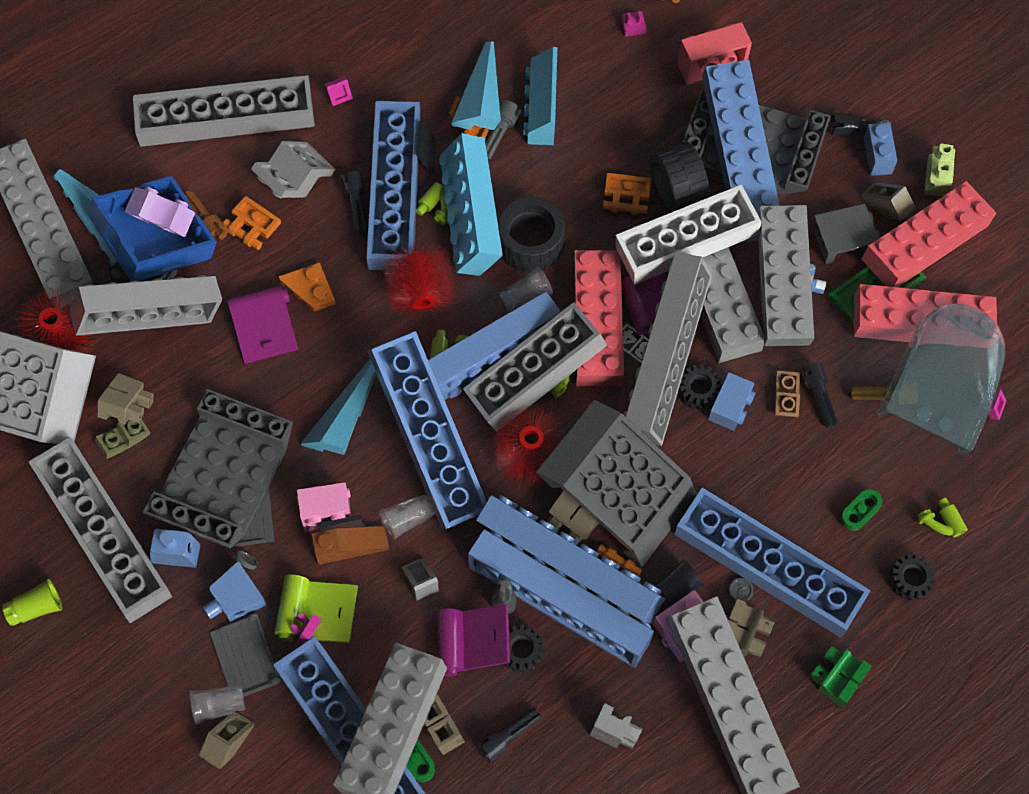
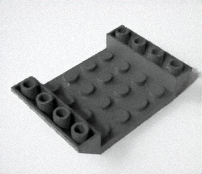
M703 85L683 142H690L695 147L707 173L722 177ZM759 105L777 194L785 195L807 191L831 116L809 110L806 119Z
M207 389L197 407L200 417L160 494L153 491L143 510V514L231 549L246 534L286 453L293 422Z
M596 400L591 402L536 471L552 488L561 487L626 547L623 553L640 568L643 567L697 496L691 478L622 413Z

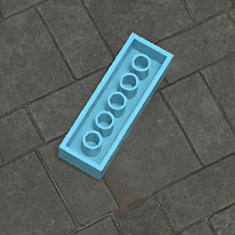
M461 133L440 155L439 163L442 168V183L445 189V203L447 204L448 211L447 219L450 225V241L453 246V261L456 273L480 276L503 255L485 138Z

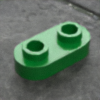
M871 489L862 491L843 511L841 515L843 526L851 531L861 529L880 509L882 505L880 494ZM865 501H870L872 506H866ZM849 517H855L857 522H851Z
M417 739L406 767L417 782L423 783L433 777L435 766ZM420 766L427 768L424 774H420L417 770Z

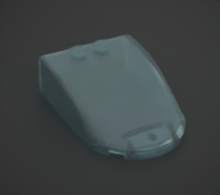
M965 304L942 306L925 316L913 333L877 414L882 416L891 413L960 446L957 453L961 455L973 451L992 406L1005 360L1003 335L994 320L982 310Z

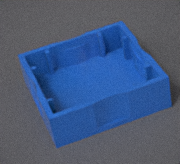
M172 176L136 187L140 189L150 187L158 191L157 195L173 202L176 199L188 204V209L193 211L187 197ZM135 188L119 190L92 198L88 217L130 281H142L209 260L213 255L217 242L196 213L185 237L162 230V228L155 224H148L125 213Z

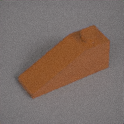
M385 526L335 528L312 533L318 565L389 550Z

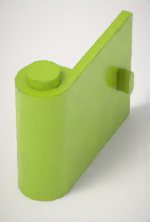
M299 575L284 576L275 634L279 636V640L293 642L294 639H299L301 634L292 633L290 630L291 626L294 624L297 627H303L302 622L296 619L299 614L306 615L309 621L314 614L322 620L310 639L316 637L318 641L349 643L358 586L310 582L307 578Z

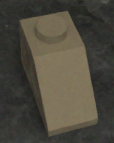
M874 182L861 195L865 202L886 219L902 221L915 208L906 187L901 185Z
M233 711L208 733L199 756L220 769L233 758L255 723L238 712Z

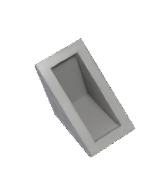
M424 557L402 567L417 601L439 591L437 577Z

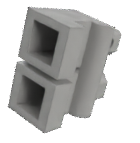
M604 704L590 736L615 748H618L621 743L633 749L642 728L630 723L631 716H627L623 720L612 716L611 713L614 708Z

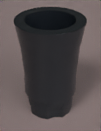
M685 559L663 579L654 584L655 587L662 590L660 596L665 598L659 612L667 606L670 607L693 590L696 591L704 587L697 573Z

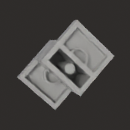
M282 141L269 162H255L251 168L257 175V179L267 184L272 189L271 192L279 198L306 197L319 177L332 176L336 170L307 142Z

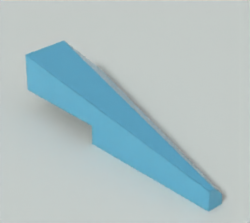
M493 41L485 42L482 52L478 57L476 66L464 90L463 97L456 109L455 116L451 121L452 126L471 130L474 125L494 130L501 121Z
M59 169L54 175L55 181L58 180L64 189L63 193L74 204V210L90 234H94L99 242L100 249L105 251L110 258V264L112 266L117 265L118 261L88 217L92 198L100 195Z
M371 359L367 361L301 443L302 446L321 452L325 449L338 454H345L358 417L361 416L376 375Z

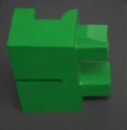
M831 646L823 658L834 666L831 672L818 665L810 677L820 685L818 690L840 708H843L872 665L866 661L861 662L852 656L851 652L847 649L843 653Z

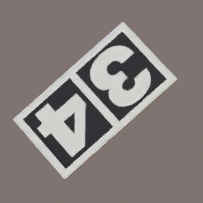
M626 324L623 327V350L642 363L643 348L648 344L649 339L644 335L637 334L633 327Z

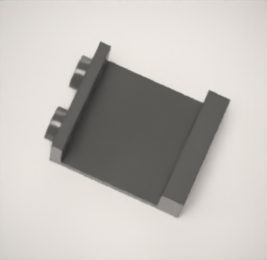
M866 204L814 215L811 224L825 264L833 263L836 254L868 247L881 238L879 231L874 228L873 215L871 211L867 210Z

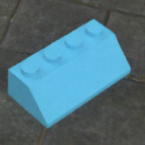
M552 47L532 57L531 67H526V80H530V85H525V98H529V104H525L524 117H529L528 123L524 122V136H528V144L554 145L557 47Z

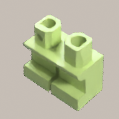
M940 144V146H933V154H929L927 158L924 194L942 197L948 194L953 183L955 158L953 145Z

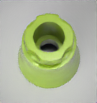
M47 579L37 587L3 604L2 610L9 625L13 626L45 614L61 611L62 603L54 584L50 579Z

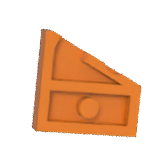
M320 262L279 276L280 283L293 291L297 298L305 301L306 305L314 312L336 304Z

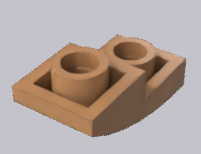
M776 372L775 416L799 417L800 373Z

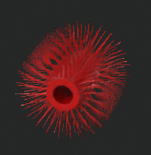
M420 251L412 252L411 254L406 252L408 255H404V259H396V257L390 259L399 260L400 262H388L392 263V266H396L393 265L395 263H400L401 267L383 265L394 272L384 271L388 272L384 274H390L386 275L390 276L386 277L390 278L387 280H391L390 282L395 284V287H393V284L389 286L395 289L394 291L396 292H391L397 298H389L393 299L389 301L401 302V305L406 304L404 306L408 307H404V310L412 305V308L408 310L411 311L413 308L417 309L416 312L418 310L422 312L423 310L424 314V309L429 308L433 311L430 307L438 305L434 303H448L440 302L441 299L439 298H444V296H439L449 295L455 297L446 292V289H449L450 292L455 291L451 290L454 288H449L453 287L450 286L452 284H449L452 282H448L449 280L445 278L439 280V278L444 277H440L441 275H445L446 278L449 277L446 273H443L445 271H437L442 269L441 267L444 270L447 269L441 265V262L445 260H442L441 257L431 260L435 256L427 255L428 251L425 254Z
M53 292L51 301L49 302L46 299V309L38 298L42 306L40 307L41 311L34 309L33 312L37 313L30 312L28 314L31 316L29 319V316L15 319L29 321V323L23 324V326L17 325L19 327L34 324L28 328H19L23 331H19L20 335L26 333V338L31 340L42 337L38 342L42 341L52 346L72 350L75 349V346L80 348L82 346L79 344L81 341H83L81 344L94 341L89 339L82 340L89 338L85 337L88 335L72 336L75 334V331L72 332L74 327H71L73 323H69L72 319L69 318L70 313L68 312L71 309L69 304L72 300L64 305L63 302L65 300L62 301L61 299L59 304L56 297L55 307L53 303L52 308Z
M530 410L527 422L525 420L528 418V413L524 419L522 414H520L519 418H522V420L519 419V422L514 418L513 428H509V425L504 423L506 427L503 426L500 431L501 433L496 437V440L500 442L494 446V448L499 447L501 450L493 453L498 454L495 456H500L497 457L500 459L498 461H507L506 467L508 465L511 466L509 472L513 470L517 474V479H519L521 472L523 477L526 467L525 482L527 472L530 481L541 466V463L549 456L552 449L556 447L555 445H558L560 442L558 440L563 438L557 439L558 436H556H562L560 434L562 432H553L551 429H546L549 425L545 428L542 426L545 424L542 422L544 421L542 413L538 422L536 417L533 426L534 412L531 423Z

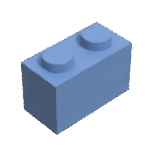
M868 124L864 135V144L870 176L892 174L897 163V156L891 124Z
M728 372L708 420L733 431L737 423L742 425L747 412L743 411L745 405H751L756 394L752 391L754 383Z

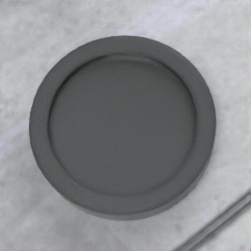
M241 550L236 553V560L244 567L254 570L258 566L257 560L249 553Z
M744 578L735 579L729 587V594L734 601H737L738 598L747 602L751 599L754 592L751 582Z

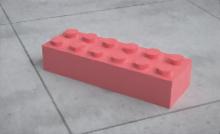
M966 181L870 244L862 257V261L886 287L897 288L987 228L996 212Z
M575 250L574 303L607 343L605 348L576 370V386H622L624 379L620 255L618 251Z
M860 284L854 295V337L989 350L998 339L996 297Z

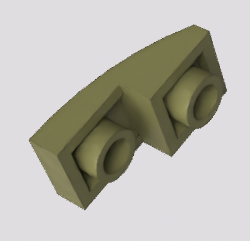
M142 419L139 423L128 420L125 425L118 422L117 428L96 436L95 442L104 457L108 459L142 441L150 435V431Z

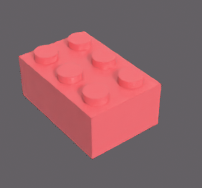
M742 22L729 24L717 30H708L703 34L688 36L681 40L677 65L686 85L701 81L706 66L748 60L752 42Z

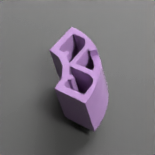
M135 187L125 213L148 224H155L162 228V230L185 237L195 214L194 211L187 208L188 204L178 199L175 202L157 195L158 191L150 187H145V189Z

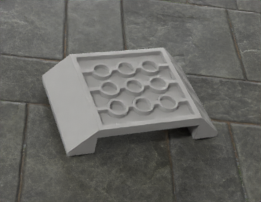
M0 331V430L51 444H59L69 437L75 442L96 355L75 349L67 350Z

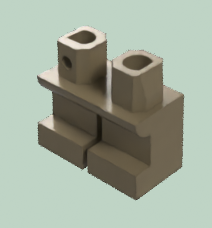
M118 373L98 399V417L107 420L109 416L118 418L119 423L125 425L128 420L139 423L144 414V408L139 407V405L149 409L153 404L154 394L143 390V382Z
M565 491L562 492L550 509L549 513L551 516L547 523L559 530L563 525H566L570 529L567 535L579 542L582 539L586 540L593 529L600 524Z
M737 598L728 620L744 657H746L747 653L761 657L766 642L754 638L756 631L769 636L775 622L763 616V610H756L747 606L746 602Z
M436 695L424 723L437 747L444 755L465 741L440 697Z

